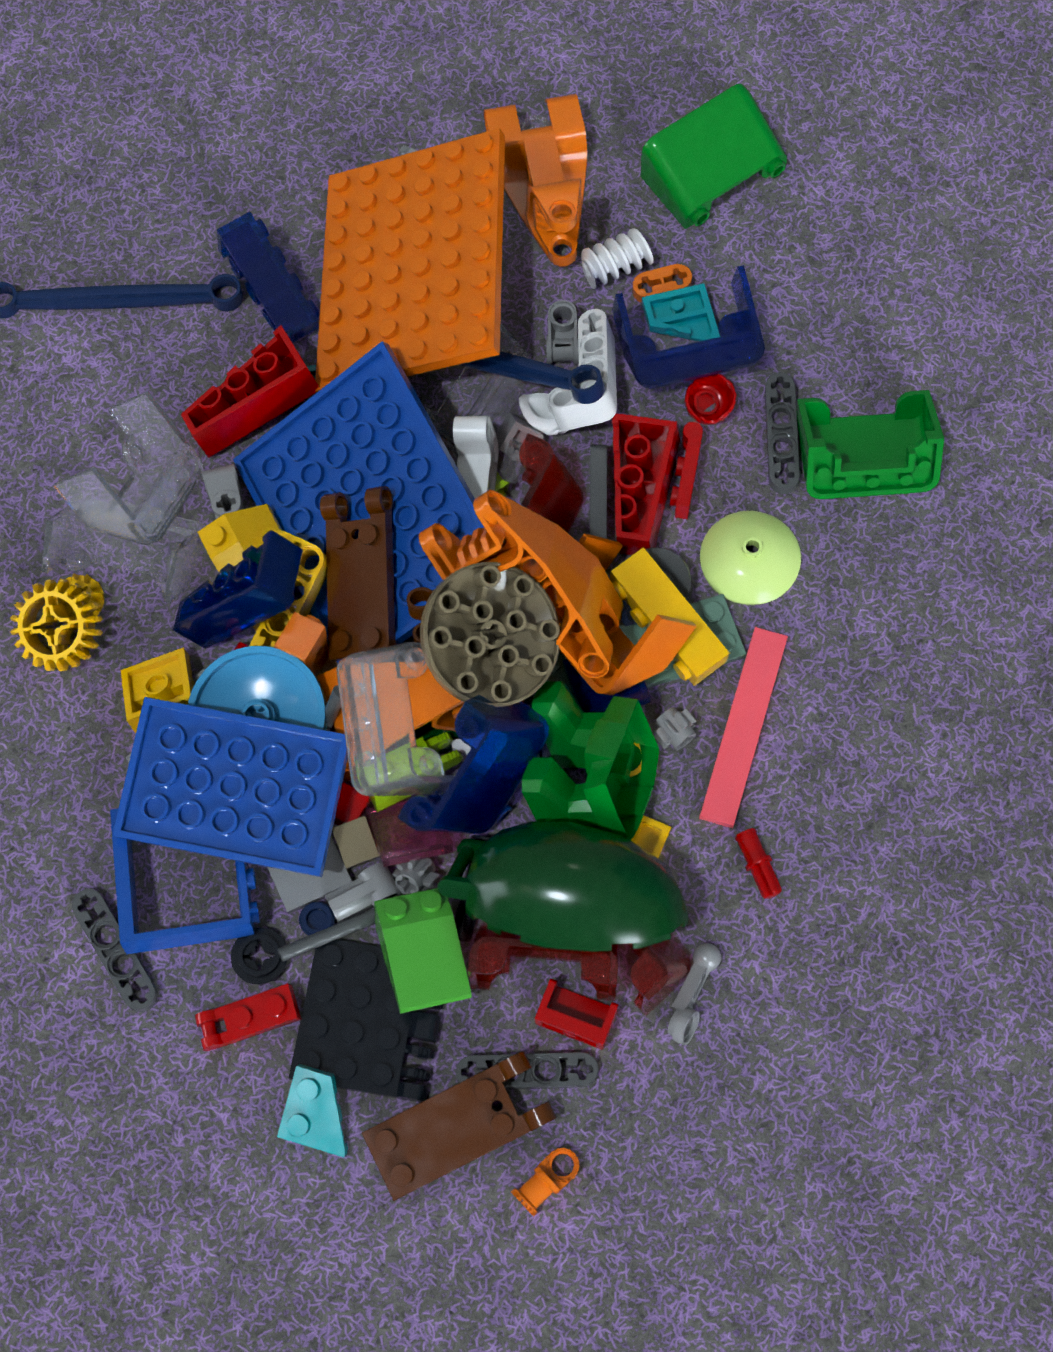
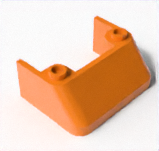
M586 533L578 541L588 551L597 556L605 571L623 547L620 542ZM657 614L636 645L618 627L613 635L609 636L613 644V654L609 670L605 676L598 679L584 676L566 656L565 658L596 693L615 695L663 672L697 626L690 621Z

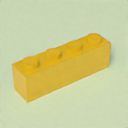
M644 547L610 572V581L621 600H625L632 609L630 614L639 627L643 628L646 626L648 628L657 614L690 621L697 626L673 658L675 662L673 668L682 680L686 681L689 679L693 686H695L727 662L730 654L729 651Z

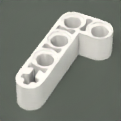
M600 309L586 311L578 320L579 366L588 364L599 369L605 385V392L598 401L582 404L573 398L571 390L554 388L548 394L547 401L557 425L564 430L609 421L617 412L615 338L605 312ZM585 380L577 388H589L595 384L596 380Z
M455 416L453 421V439L458 453L457 467L474 498L479 497L488 490L495 491L499 448L490 416Z

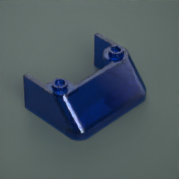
M744 265L737 267L731 281L738 312L728 314L720 320L718 324L720 337L657 351L654 342L645 335L633 336L623 294L615 295L612 312L623 355L636 381L642 387L648 389L659 388L751 367L761 360L765 351V344Z

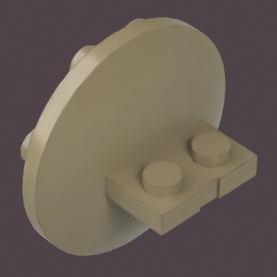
M498 562L472 564L451 573L442 580L434 589L425 605L420 625L423 656L436 681L455 698L467 704L484 708L509 706L530 697L549 678L559 654V646L556 645V640L560 632V625L550 597L542 586L524 571L511 567L500 572L495 567L501 565Z

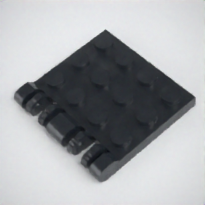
M334 940L317 947L314 953L289 1080L293 1079L296 1066L302 1064L334 1074L336 1087L339 1089L415 1102L425 1101L428 1087L400 1082L401 1078L427 1082L430 1079L431 1073L419 1068H403L405 1055L414 1056L422 1060L434 1058L435 1050L407 1045L408 1039L436 1043L441 1017L414 1011L400 1014L381 947L342 940ZM443 1004L428 1007V1009L441 1010L443 1009Z

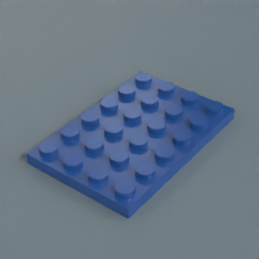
M144 697L112 836L322 877L352 737L342 733Z

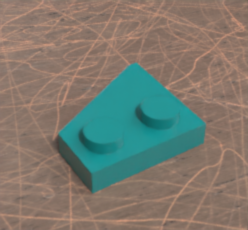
M704 283L642 297L641 304L649 332L714 345L720 344L721 337Z
M302 1064L296 1066L278 1130V1138L340 1157L347 1155L348 1145L345 1143L341 1122L343 1118L340 1105L337 1103V1087L334 1074Z

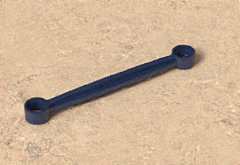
M230 274L218 275L211 280L210 284L113 285L16 291L13 285L7 282H0V294L5 293L13 296L12 301L8 305L0 307V318L12 317L19 309H107L211 302L218 310L228 312L237 309L243 301L240 282L235 276ZM231 286L237 289L236 293L227 299H220L215 296L216 292L222 287Z
M501 351L500 355L459 364L514 379L571 390L573 398L582 404L598 401L605 392V385L599 369L588 364L578 366L571 371ZM585 380H596L595 384L589 388H577Z

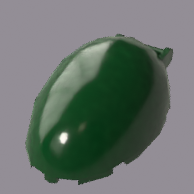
M526 822L502 829L488 841L463 839L457 846L458 854L447 876L442 877L438 883V891L443 896L466 900V913L472 920L480 919L486 922L488 929L501 935L502 931L520 935L521 942L544 948L600 952L612 951V945L632 943L633 949H640L671 939V933L679 926L685 927L688 924L685 899L667 864L625 836L573 822ZM472 861L467 878H463L462 876L469 862Z

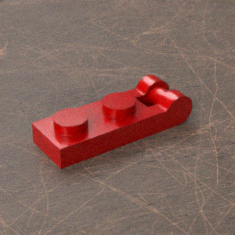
M688 422L684 425L682 447L686 452L685 457L678 456L675 476H680L681 480L679 487H672L670 506L676 507L675 518L687 520L703 428L697 422Z
M289 983L216 1009L202 1011L195 1015L197 1027H201L204 1036L201 1039L203 1051H210L302 1020L293 987ZM224 1020L227 1031L218 1034L215 1023Z

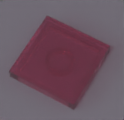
M434 796L398 802L379 812L376 811L375 807L365 809L366 820L383 867L453 853V843Z

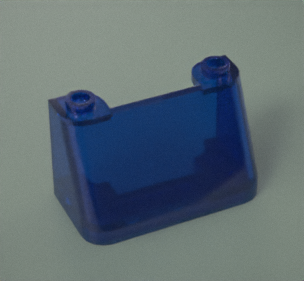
M481 695L465 701L456 717L455 731L457 736L471 747V750L448 788L438 784L434 786L430 795H416L410 798L397 818L417 831L469 834L487 832L496 824L520 785L529 761L537 757L549 735V726L546 720L522 701L504 707L486 704L493 702Z

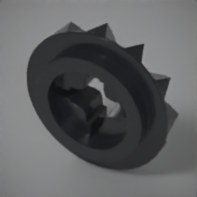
M254 928L255 934L238 938L235 941L231 950V964L235 973L246 983L262 986L265 983L276 981L277 977L286 970L287 960L282 962L277 948L285 946L286 943L278 933L271 929ZM258 942H261L264 953L275 955L263 961L261 970H259L255 960L245 959V957L256 954L257 948H259Z

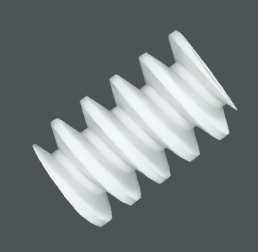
M634 228L630 229L627 235L624 233L618 234L616 241L613 238H608L604 245L596 243L593 246V251L590 248H585L581 252L583 272L593 289H596V278H599L604 285L608 284V273L615 280L619 279L620 268L627 275L631 274V263L638 270L643 268V258H645L649 265L653 264V255L649 244L643 235Z

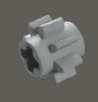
M672 707L662 713L654 722L658 728L655 731L656 735L654 737L664 749L671 744L675 750H680L695 738L696 733L693 728L696 726V719L687 708L680 713L675 707Z
M416 853L412 859L404 854L396 863L397 869L392 873V876L395 877L396 887L404 895L433 889L435 887L434 882L439 877L435 873L436 867L433 861L419 853Z

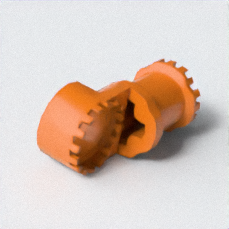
M557 1148L534 1168L535 1174L519 1189L514 1188L511 1193L534 1217L538 1213L537 1208L552 1193L558 1194L576 1177L580 1167L578 1157L570 1149ZM559 1155H568L573 1160V1170L567 1176H558L552 1169L553 1160Z

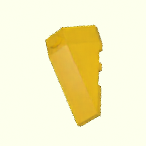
M268 504L225 513L197 532L211 561L255 631H257L287 570L275 564L265 554L263 549L265 537L272 531L282 530ZM281 542L276 546V556L284 554L282 544H285V542ZM286 616L279 618L275 623V631H283L289 622V618ZM269 635V640L277 642L276 638H274L272 635Z

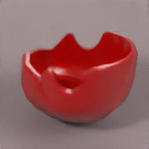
M722 374L702 375L696 378L686 389L684 405L688 415L698 423L705 425L717 424L724 421L733 411L737 394L733 383ZM715 403L714 409L712 411L704 412V410H706L708 407Z

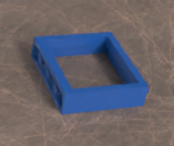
M119 808L110 809L112 834ZM112 836L120 944L126 955L248 937L255 934L254 923L260 922L257 901H251L250 891L256 889L254 868H248V863L235 861L241 918L139 933L132 840Z

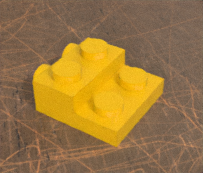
M184 647L120 670L126 721L136 733L144 697L188 705L195 683L192 677L190 657Z

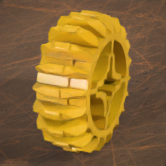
M49 579L45 581L44 586L41 583L32 585L33 593L30 591L22 593L26 603L16 602L14 604L16 609L20 611V614L10 617L13 622H18V628H13L10 633L20 636V639L16 641L14 646L16 648L25 647L21 657L24 659L33 657L32 665L41 667L44 664L46 671H54L56 667L59 671H67L69 665L73 668L79 667L81 665L80 658L88 660L91 657L88 648L96 649L99 646L93 640V636H101L103 633L102 630L95 629V623H100L103 620L101 616L93 615V612L97 610L99 605L97 603L88 604L92 594L89 592L80 593L81 586L79 584L69 586L67 580H59L56 583L55 580ZM61 599L70 604L77 617L68 615L65 605H61ZM43 607V615L41 619L36 622L37 614L40 608ZM58 621L68 622L67 625H61L60 628L55 630L54 628H45ZM78 628L77 636L72 645L68 648V645L71 644V633ZM38 633L46 637L48 646H52V651L48 650L40 642L37 636Z

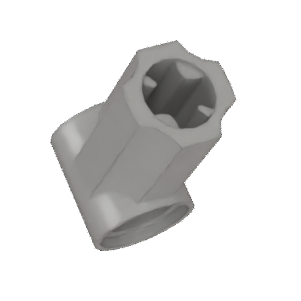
M380 862L363 870L358 875V879L325 895L338 923L372 907L374 908V901L401 896L402 893L396 887L395 879L387 864Z

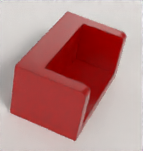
M550 978L535 1016V1024L603 1050L619 1004L611 1002L610 1006L561 988L557 986L556 980Z

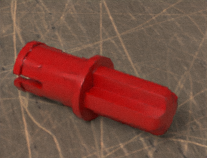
M750 828L737 834L735 840L738 842L747 862L745 866L746 871H751L761 896L764 899H770L780 894L782 888L770 864L772 857L766 855L756 833V828Z

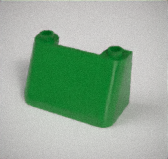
M740 83L725 90L652 136L642 149L640 177L683 228L687 229L693 224L695 226L702 225L710 216L709 211L713 200L757 172L763 178L779 176L786 168L787 155L752 94Z
M929 390L906 392L897 399L893 414L830 418V409L826 401L820 398L797 399V421L804 479L807 492L811 497L815 499H835L922 493L933 489L939 483L944 435Z

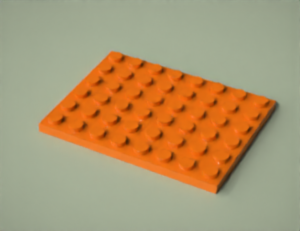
M500 128L329 175L315 378L319 388L315 390L316 392L324 388L382 341L390 345L407 377L500 355L505 135Z

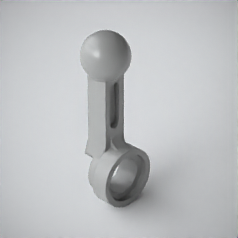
M703 943L694 950L692 957L694 964L675 1001L671 1005V1007L676 1008V1011L669 1022L668 1034L672 1036L673 1041L682 1045H687L691 1041L699 1024L700 1014L693 1009V1005L709 973L714 971L721 963L719 949L710 943Z

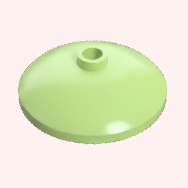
M740 511L723 517L708 530L701 545L700 565L708 584L719 595L724 594L727 600L739 604L760 605L779 598L791 588L800 570L801 552L793 532L782 521L763 512ZM753 545L757 547L758 551L752 553L746 547Z

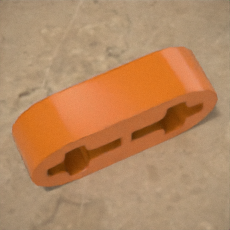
M673 264L642 272L634 278L632 285L633 296L637 301L641 302L642 297L690 287L692 285V273L688 267L682 264ZM673 275H678L680 279H683V283L677 285L676 281H672ZM647 283L649 287H652V292L646 293V290L642 289V284Z

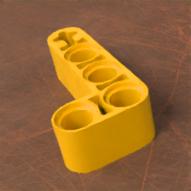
M275 530L269 533L264 539L263 549L265 554L275 564L287 570L249 646H269L274 648L276 642L269 640V635L278 640L283 632L275 631L276 621L284 616L290 620L294 612L303 616L308 615L327 577L326 554L316 545L282 530ZM281 542H289L288 551L281 556H276V546ZM310 556H319V564L314 569H305V562ZM296 586H303V596L295 601L290 600L292 589Z

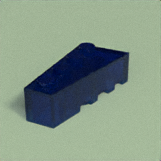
M248 212L217 229L218 251L223 258L228 257L232 267L231 270L237 279H242L243 277L246 279L247 282L244 285L248 295L257 306L263 305L264 309L261 310V313L272 330L275 331L282 325L293 343L318 329L317 318L320 317V313L311 299L306 301L302 295L301 290H303V286L294 272L289 274L285 268L286 259L277 245L272 247L267 239L269 232L260 218L255 220L252 213Z
M270 530L263 536L262 541L264 543L261 546L255 548L251 545L242 552L244 559L237 565L233 566L228 563L220 570L214 583L207 580L180 601L173 631L206 649L280 612L286 611L294 601L293 591L303 549Z

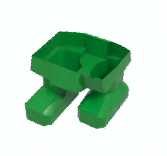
M564 681L545 682L537 690L532 701V716L552 757H531L522 777V794L536 821L573 822L622 835L631 840L639 828L653 791L659 756L658 744L638 699L613 696L605 712L585 713ZM634 742L637 743V744H640L641 751H640V749L634 744ZM642 760L641 772L630 777V771L635 770ZM562 768H585L587 772L586 782L575 784Z

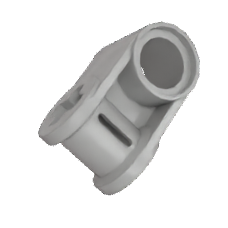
M566 300L554 302L548 310L546 352L547 364L550 365L553 362L573 361L574 365H579L577 310L571 302ZM558 318H567L570 320L567 323L563 324L556 322Z
M235 464L202 471L206 492L216 519L225 513L244 509L241 498L242 491Z

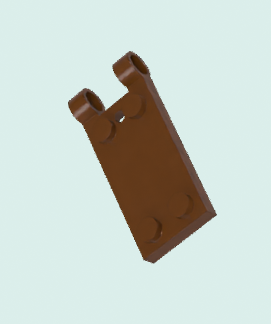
M387 486L373 487L366 490L364 502L370 514L368 519L347 521L349 512L348 501L341 492L325 494L320 500L321 515L326 521L329 660L331 661L396 655L392 536L393 497ZM359 530L358 538L356 539L355 532Z
M524 1051L362 1132L393 1201L557 1118L549 1101L519 1116L503 1082L532 1068ZM496 1100L501 1101L503 1104V1108L499 1112L494 1111L492 1108V1104Z

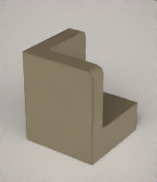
M365 816L333 828L332 831L347 870L380 858Z

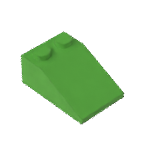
M438 888L374 901L375 928L400 1014L472 998L456 924L448 897L443 896L438 891Z

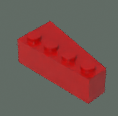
M282 325L273 331L275 337L265 346L260 343L251 351L253 356L240 368L235 365L228 371L225 381L219 387L212 386L181 413L191 435L208 458L315 394V390L319 388V385Z
M616 413L612 418L616 539L623 546L620 554L632 556L643 547L644 549L656 547L680 444L677 421Z

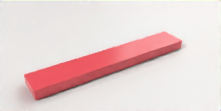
M757 627L754 628L699 819L729 828L734 827L788 638L786 635Z

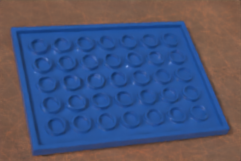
M383 341L233 459L256 506L270 505L282 531H286L316 545L325 554L326 521L320 511L321 497L325 494L343 493L347 498L349 506L347 521L370 518L364 502L365 492L368 488L387 486L390 489L393 497L392 536L396 647L412 636L414 627L421 623V620H416L409 615L406 600L408 593L418 587H426L433 591L443 580L423 551L419 542V533L434 523H439L461 540L467 534L472 535L473 531L477 528H484L474 511L473 501L475 498L390 345ZM359 530L355 532L356 539L358 538ZM289 542L282 544L284 554L288 551ZM310 556L305 562V569H314L319 564V556ZM326 577L310 611L326 627L329 646ZM298 586V588H299V590H300V592H301V594H302V596H303V594H304V587H303V586ZM421 601L416 603L415 606H424L427 602ZM382 657L336 662L338 666L344 663H375Z

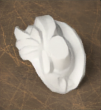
M548 393L523 394L519 397L521 412L534 429L548 436L557 435L558 433L565 434L568 431L561 429L557 425L547 401Z

